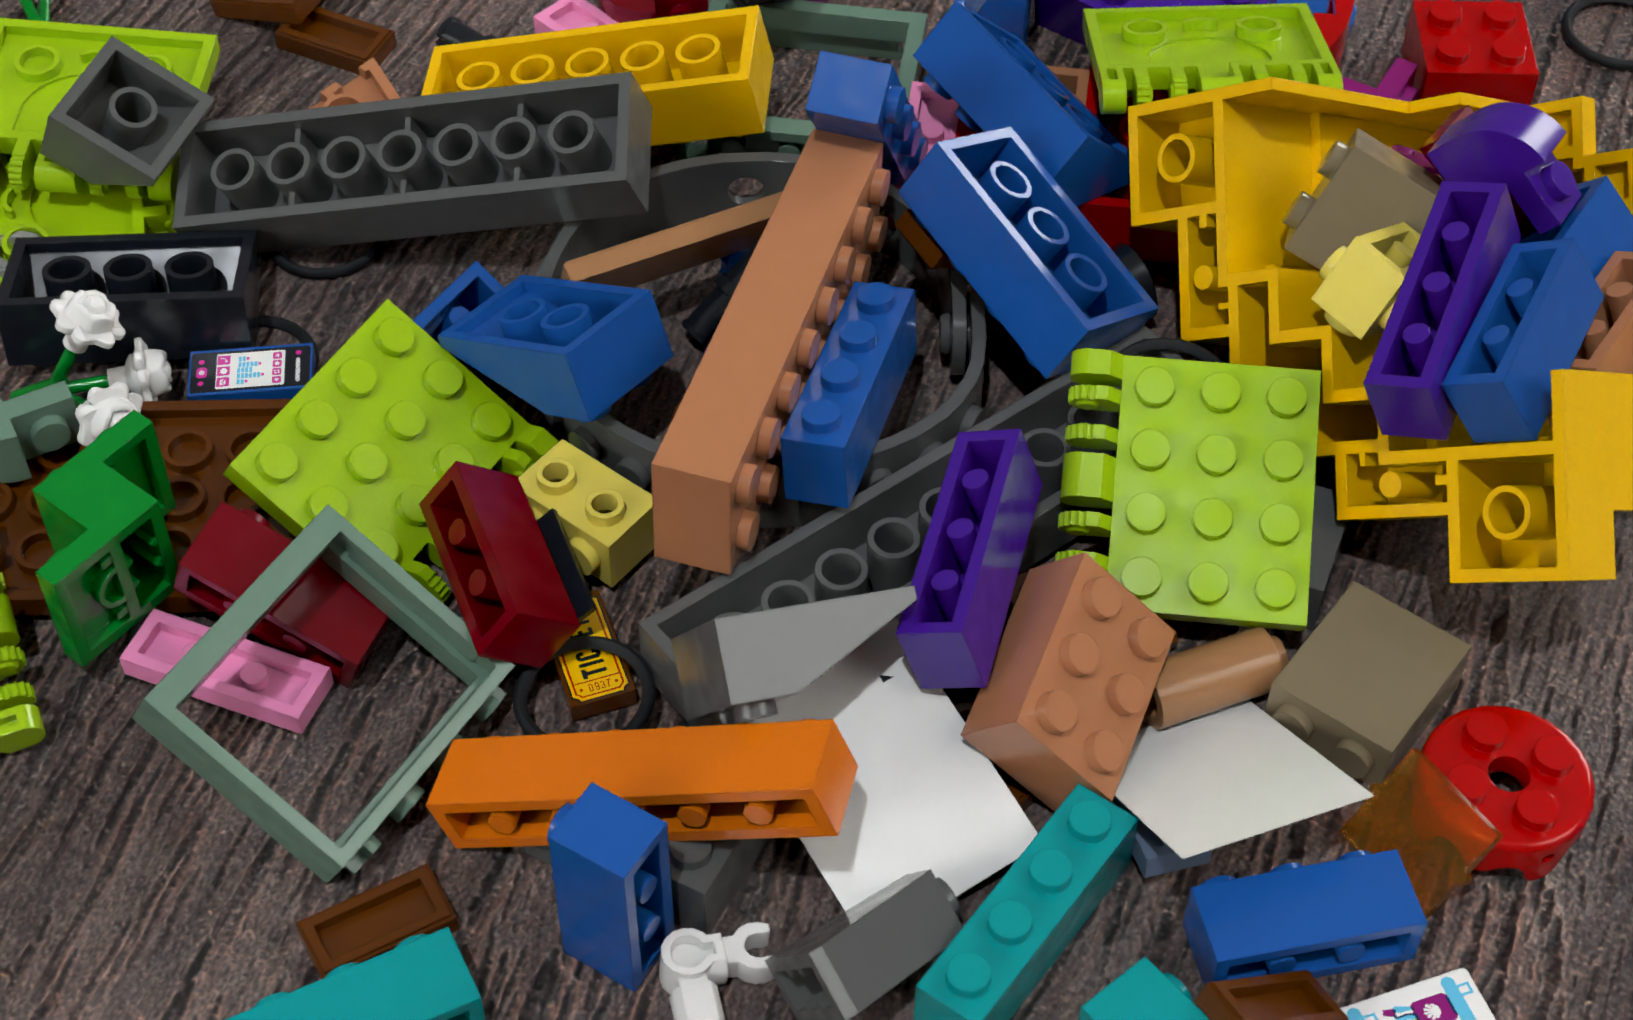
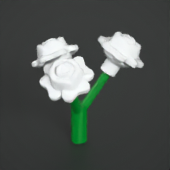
M65 290L61 294L60 299L52 300L49 305V309L56 317V330L65 334L63 338V345L66 347L49 379L11 392L10 399L65 380L76 406L75 415L80 424L77 440L81 445L87 447L95 441L101 432L114 426L131 411L136 410L140 413L143 401H158L159 395L171 392L172 385L170 382L173 380L171 377V365L167 361V353L165 351L148 349L142 338L137 337L134 338L133 354L128 355L125 366L107 369V375L70 381L66 376L77 354L84 353L89 345L111 349L115 344V340L124 338L126 332L118 321L119 310L116 309L115 304L107 299L104 293L97 290H79L76 293ZM88 391L87 400L74 395V393Z

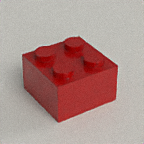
M1413 0L1401 54L1402 59L1418 64L1413 87L1420 90L1418 100L1463 92L1531 105L1540 74L1522 2H1507L1503 0L1490 2Z

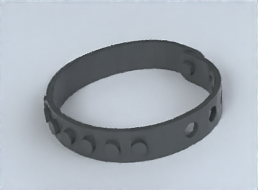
M777 152L722 153L678 160L651 168L647 214L567 222L558 233L547 255L542 259L537 276L561 279L563 265L567 261L782 192L800 154ZM740 178H753L763 185L759 192L750 196L736 195L728 188L732 182ZM890 184L885 203L880 207L885 209L893 218L894 223H896L904 211L910 209V207L898 194L900 189ZM887 227L881 251L898 260L912 272L937 304L940 312L939 352L948 354L949 376H964V378L949 399L933 413L909 428L877 441L855 495L958 435V432H965L986 419V409L981 408L986 349L984 301L976 291H968L966 309L964 276L957 271L947 268L930 269L897 230V227L896 230ZM543 413L550 425L555 424L565 441L652 494L651 463L661 442L627 427L609 414L598 420L582 423L575 419ZM781 459L778 465L780 466V479L777 492L771 504H761L758 511L760 513L759 528L803 526L836 506L785 499Z

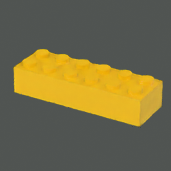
M759 5L434 46L421 96L632 72L652 106L651 146L672 143L685 144L698 140L743 137L749 134L764 133L774 57Z

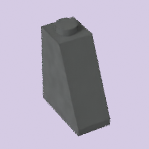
M931 869L906 874L772 955L765 962L797 1020H849L947 948L963 928L957 917L960 914L959 902L949 885L943 879L935 878Z

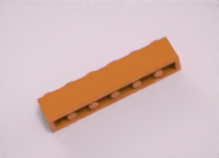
M804 719L801 721L766 723L741 722L729 725L674 726L671 728L636 730L613 729L598 732L453 739L425 806L456 849L549 846L547 833L554 816L566 803L574 804L591 782L667 822L668 841L839 836L858 764L834 719Z

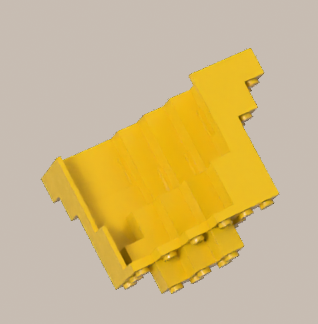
M1267 77L1128 107L1131 227L1178 232L1181 340L1191 343L1229 345L1230 363L1321 370L1316 459L1335 460L1337 520L1448 518L1450 583L1616 580L1614 512H1633V374L1572 369L1551 370L1552 428H1550L1547 416L1535 441L1474 443L1458 414L1447 441L1382 435L1363 383L1383 331L1360 340L1357 336L1350 337L1333 328L1325 319L1324 314L1326 311L1311 300L1324 281L1319 277L1320 270L1284 248L1289 226L1282 223L1283 219L1301 191L1312 195L1324 176L1317 172L1318 167L1336 140L1347 144L1353 133L1359 128L1390 148L1393 145H1402L1422 153L1419 148L1453 111L1469 105L1475 112L1491 104L1509 101L1457 92L1408 102L1277 77ZM1577 96L1529 105L1551 116L1567 132L1552 153L1558 161L1565 163L1574 175L1576 184L1607 175L1633 216V148L1596 154L1595 98Z

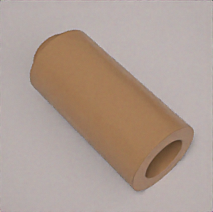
M1257 626L1166 656L1144 718L1155 730H1161L1268 694L1272 682L1289 662L1283 643L1277 636H1270L1265 629Z

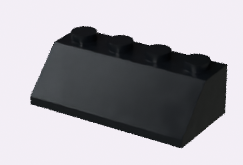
M257 230L16 238L0 285V333L8 366L33 365L36 367H50L58 363L66 348L63 345L65 334L56 330V317L49 309V305L52 300L60 299L61 294L65 290L74 293L79 290H97L104 293L107 299L115 304L116 309L119 310L118 321L126 332L124 338L115 340V344L111 349L89 345L84 353L77 354L73 363L110 365L116 362H124L129 354H133L134 338L137 337L142 338L148 349L165 351L167 353V361L169 362L179 359H190V352L255 347L260 325Z

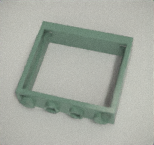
M711 0L708 12L738 7L735 6L732 0ZM789 0L759 6L770 46L813 51L822 50L832 53L901 60L898 78L902 87L906 88L908 101L912 81H921L923 66L915 59L913 54L927 36L928 14L803 0ZM905 43V46L900 47L899 44ZM766 116L764 133L749 134L743 137L707 139L708 145L696 144V141L685 144L678 143V159L683 160L722 153L777 152L801 154L812 129H816V127L810 120Z
M327 504L148 693L132 719L327 884L343 868H346L355 875L367 859L374 854L382 844L373 835L374 831L387 816H390L395 822L399 823L425 793V790L416 784L418 779L430 765L440 771L452 740L464 739L458 732L472 716L480 723H483L498 707L501 700L507 695L498 685L515 665L511 662L478 657L466 623ZM319 558L468 685L335 842L179 711L182 705Z

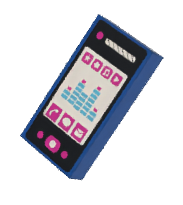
M313 343L190 352L187 399H292L316 374V355Z

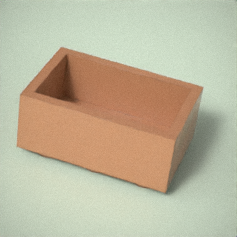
M1085 552L1032 568L1028 572L999 641L987 688L979 689L961 736L1054 812H1056L1078 783L1111 802L1113 801L1176 631Z

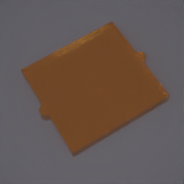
M1412 748L1382 783L1370 785L1369 792L1374 797L1368 798L1339 830L1357 851L1365 850L1372 854L1394 849L1398 850L1426 919L1438 909L1459 885H1469L1472 882V870L1504 837L1417 748Z

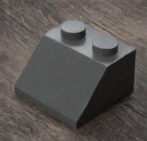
M111 36L48 116L40 153L91 184L154 186L212 108L215 98Z

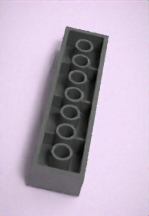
M632 72L201 121L181 148L172 228L176 232L257 230L259 254L647 214L649 206L652 106Z

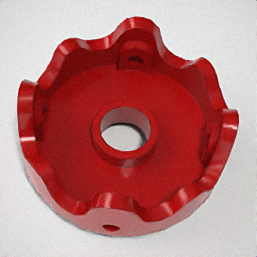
M1484 705L1464 709L1447 717L1430 733L1421 750L1412 775L1415 792L1414 823L1418 835L1424 841L1431 842L1439 836L1446 837L1459 847L1464 854L1467 865L1472 869L1489 871L1498 868H1515L1521 870L1524 877L1531 881L1546 876L1554 869L1567 850L1581 837L1594 806L1595 785L1592 770L1583 752L1573 740L1550 721L1531 712L1508 706ZM1492 772L1511 774L1518 779L1523 790L1516 792L1502 790L1491 781L1488 774Z

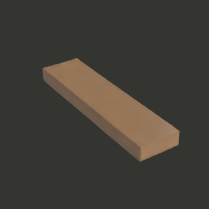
M782 192L567 261L563 265L561 279L634 287L749 249L763 233Z

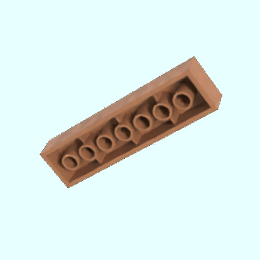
M812 129L651 463L654 557L731 575L741 550L749 552L752 550L760 525V513L758 511L762 503L771 504L773 502L779 484L780 466L778 465L782 458L780 437L854 281L867 283L871 268V251L880 252L885 241L888 218L880 216L879 212L880 206L884 205L888 194L891 174L890 170L882 169L883 143Z

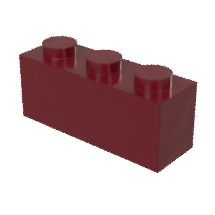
M455 461L419 503V506L478 657L542 668L581 626L518 476Z
M221 501L178 563L174 590L222 616L292 541L272 530L270 523L257 512L247 508H239L237 510ZM319 558L251 633L283 652L330 667L333 680L349 689L388 627L391 619Z

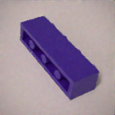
M1441 182L1363 383L1382 435L1448 440L1457 412L1441 384L1512 245L1519 243L1521 240V233L1506 183Z
M1021 429L958 432L911 582V586H915L917 600L902 611L896 631L898 641L921 689L987 688L1043 485Z

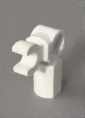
M747 923L739 927L733 936L722 937L721 933L705 934L694 928H682L673 931L665 938L661 946L659 981L662 987L670 994L669 1000L674 1020H725L717 985L726 984L727 978L733 977L751 984L767 983L774 979L765 962L771 956L754 957L747 952L753 948L759 949L768 946L770 929L767 923Z

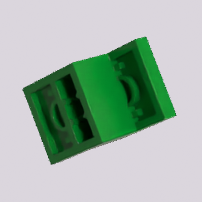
M136 410L131 411L114 426L101 432L95 441L62 467L53 470L44 481L32 489L54 550V554L47 563L35 573L65 655L83 668L175 591L174 584L178 566L163 517L176 507L153 422Z

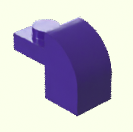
M1501 102L1485 106L1450 125L1427 153V156L1445 181L1506 183L1508 191L1540 235L1562 224L1582 196L1576 187L1574 175L1565 163L1558 161L1552 153L1567 132L1551 116L1526 104Z

